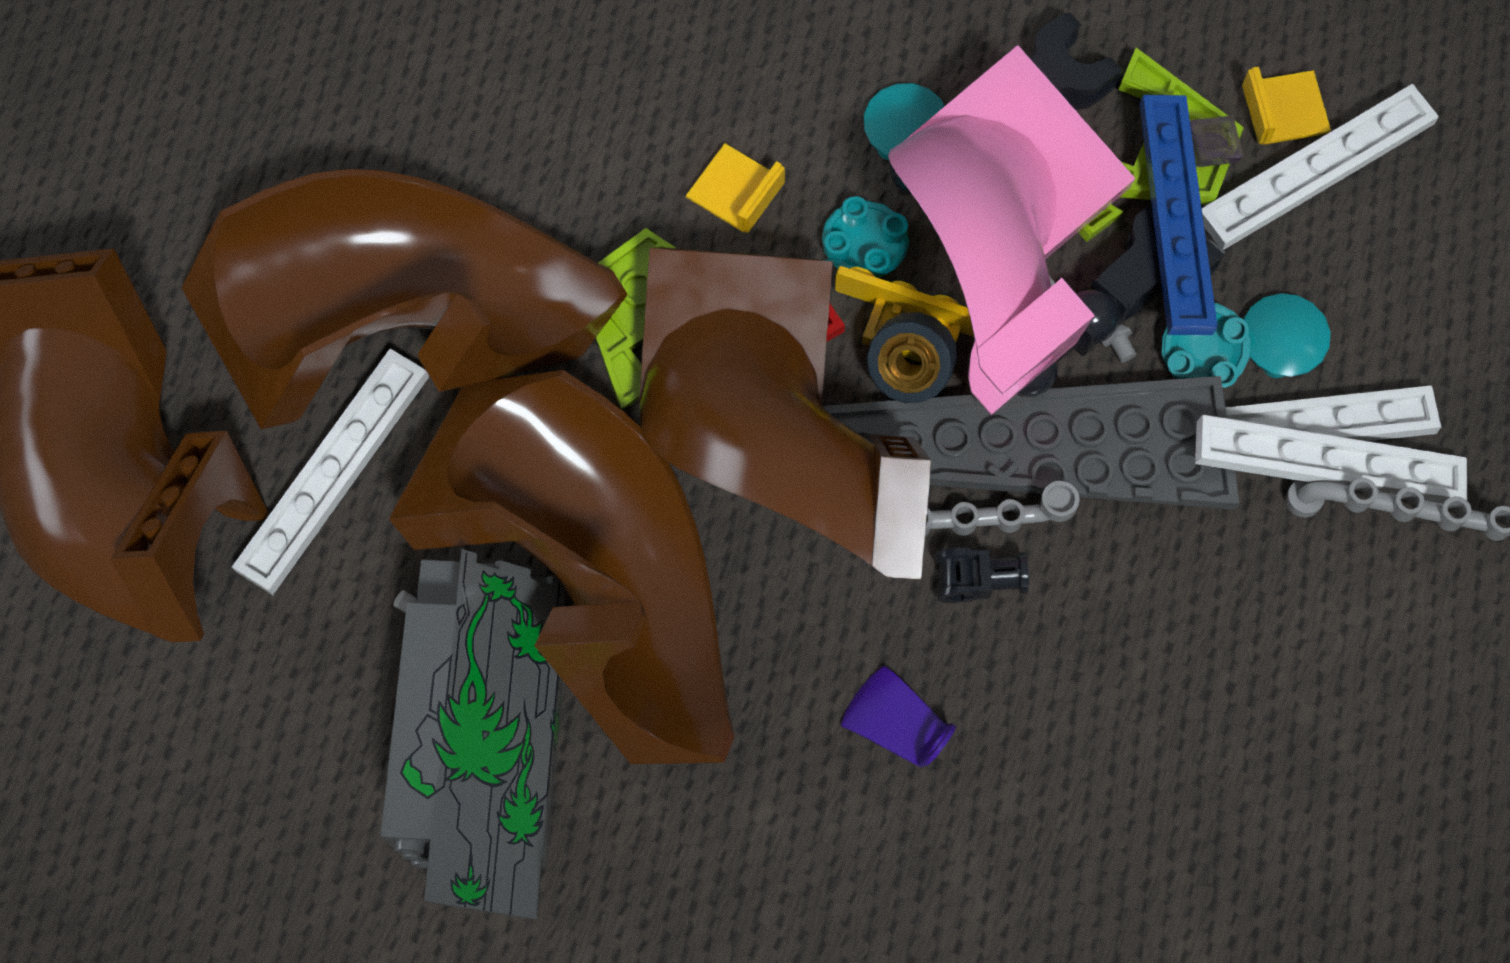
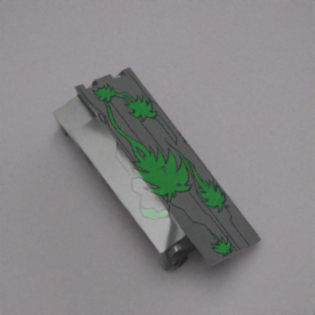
M462 549L460 562L421 560L417 603L407 602L380 837L394 848L393 851L400 853L402 859L411 861L410 866L427 869L425 902L517 918L537 919L541 868L547 867L564 681L534 645L552 608L566 606L567 590L555 576L533 577L530 576L531 569L501 560L496 561L494 564L477 563V553Z

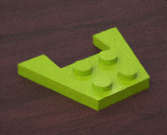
M1135 48L1119 90L1141 99L1143 95H1186L1201 205H1208L1217 198L1244 127L1138 48ZM1143 143L1134 166L1121 162L1136 179L1130 189L1120 197L1151 200Z
M647 228L598 262V264L613 270L628 294L595 338L619 408L622 411L640 397L642 364L632 350L643 343L649 248H676Z

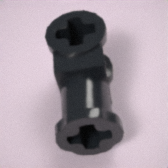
M949 548L938 551L935 554V562L940 565L942 589L937 592L940 602L957 603L971 602L976 599H989L992 590L1018 589L1020 593H1028L1029 570L1026 552H1018L1016 557L990 558L989 550ZM956 569L958 571V582L956 581Z

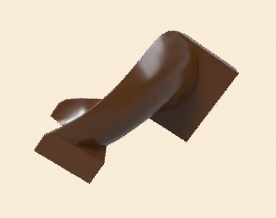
M361 169L312 173L267 188L221 210L181 287L261 430L292 423L300 419L343 348L365 336L407 327L433 330L417 356L437 390L441 392L578 359L583 356L628 295L613 270L598 264L533 226L482 200L419 177L382 170Z
M650 247L639 397L641 429L648 444L661 458L678 469L797 521L849 550L886 577L921 579L931 459L914 437L868 434L867 440L837 420L822 407L833 261L827 259Z
M114 248L1 260L0 509L7 532L16 551L32 571L51 587L104 616L172 643L201 641L204 631L197 614L193 579L195 553L203 525L214 509L226 517L243 521L266 520L269 515L227 430L187 433L174 453L164 433L159 414V400L161 398L167 351Z
M564 370L489 380L463 386L389 517L390 522L414 550L509 541L519 544L554 573L576 605L553 607L534 646L630 764L724 763L735 734L726 698L712 592L705 556L694 517L683 489L668 461L661 458L648 444L641 427L626 413Z

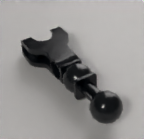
M1068 12L1039 29L1030 59L1075 110L1088 109L1118 86L1124 70L1110 57L1093 64L1079 63L1070 57L1067 49L1076 43L1079 27L1082 24L1072 13ZM889 163L890 176L895 187L906 195H912L891 163Z
M1152 203L1135 217L1131 232L1126 239L1124 254L1106 268L1099 277L1093 280L1091 288H1085L1076 292V295L1095 315L1077 343L1018 392L1017 395L1021 397H1036L1047 392L1057 379V362L1074 349L1081 356H1085L1090 351L1092 345L1108 340L1125 320L1135 315L1155 297L1163 295ZM1207 240L1209 267L1212 276L1217 270L1225 251L1213 241Z

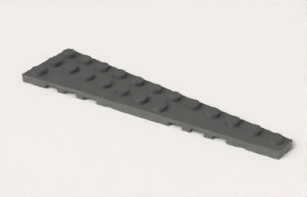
M1221 376L1053 388L1036 397H1021L1016 394L992 415L988 413L974 395L934 397L920 403H903L894 400L822 406L833 417L867 440L868 434L914 437L931 459L929 485L1043 494L1044 489L1050 483L1065 481L1072 484L1077 489L1079 497L1231 510H1237L1240 504L1235 470L1195 464L1196 427L1199 418L1202 415L1227 418Z

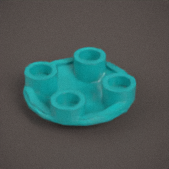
M914 83L895 84L882 89L869 101L864 113V131L871 145L877 149L878 154L883 159L889 160L888 155L892 148L906 140L945 106L942 100L928 88Z
M858 196L850 197L843 202L842 207L833 212L825 223L822 234L824 253L829 260L833 261L832 265L837 269L839 266L849 269L851 267H860L870 271L876 278L882 277L895 270L906 256L909 244L908 222L903 215L894 212L884 204L865 201Z
M1280 293L1264 297L1250 307L1244 318L1248 324L1249 337L1251 339L1250 358L1272 378L1293 377L1310 372L1322 363L1330 348L1331 331L1325 316L1312 302L1298 295Z
M1214 303L1218 326L1214 334L1168 335L1166 328L1162 336V357L1167 371L1175 379L1221 376L1222 388L1233 385L1243 373L1250 358L1251 339L1249 337L1248 324L1244 319L1238 317L1233 310Z

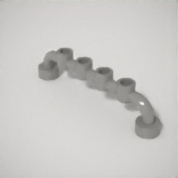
M1357 478L1350 485L1328 481L1311 483L1297 480L1290 486L1285 496L1288 509L1299 517L1315 515L1323 506L1325 500L1344 503L1352 512L1359 513L1368 508L1390 512L1393 518L1401 522H1408L1416 517L1436 521L1439 527L1446 531H1455L1460 527L1480 530L1489 539L1500 541L1510 536V507L1499 506L1491 513L1471 510L1469 502L1458 496L1450 497L1441 504L1424 500L1423 494L1413 487H1405L1397 494L1381 492L1377 490L1375 483L1368 478ZM1354 491L1362 492L1366 500L1359 499ZM1401 500L1408 501L1412 509L1405 508ZM1448 509L1454 510L1458 514L1459 519L1453 518L1449 514ZM1495 519L1501 520L1505 524V528L1498 526Z
M1055 481L1044 489L1040 504L1021 505L1018 501L1009 499L1003 501L998 507L976 508L971 503L962 502L957 504L952 510L930 511L927 508L925 536L929 534L931 529L951 528L959 535H969L976 529V526L997 525L1001 531L1011 533L1017 531L1022 524L1038 523L1049 520L1063 522L1069 520L1075 514L1080 500L1079 493L1072 484L1065 481ZM1012 511L1017 515L1018 519L1007 521L1003 518L1002 513ZM967 514L971 517L972 522L962 524L957 520L956 516Z

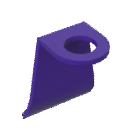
M886 666L881 667L862 685L846 709L841 722L843 728L874 742L919 767L929 765L938 756L956 729L953 723L946 725L905 682Z

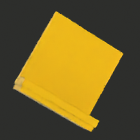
M1253 67L1248 70L1242 87L1258 144L1266 145L1324 135L1331 132L1314 70L1262 79L1259 67Z
M725 143L687 193L686 198L743 233H748L784 185L785 168L776 161L769 170Z

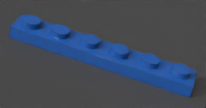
M1143 95L1139 107L1168 335H1213L1218 326L1186 95Z

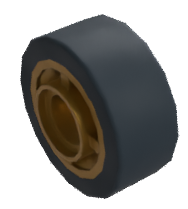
M920 312L901 313L889 319L871 341L867 354L868 371L876 387L889 398L903 403H920L937 396L948 383L957 361L956 343L948 328L935 317ZM905 350L916 352L922 359V364L913 365L908 363L904 359L902 352Z

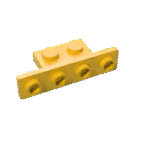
M839 266L836 273L835 290L839 293L875 304L863 334V344L870 346L877 332L889 319L901 313L920 312L935 317L948 328L955 343H957L960 333L974 337L968 308L959 305L955 299L946 295L931 296L919 292L914 286L903 281L889 282L876 278L870 271L864 268L851 267L849 269ZM911 350L902 352L903 357L922 363V359L916 352Z

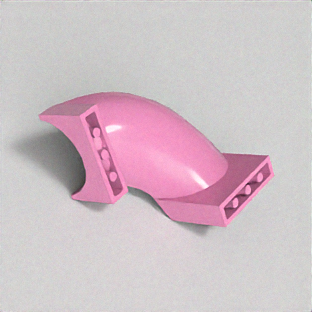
M1018 45L906 140L892 148L888 155L892 167L929 218L955 269L964 294L975 337L968 371L970 391L990 415L994 414L1072 348L1095 316L1062 278L1051 286L1046 259L1130 189L1136 179Z

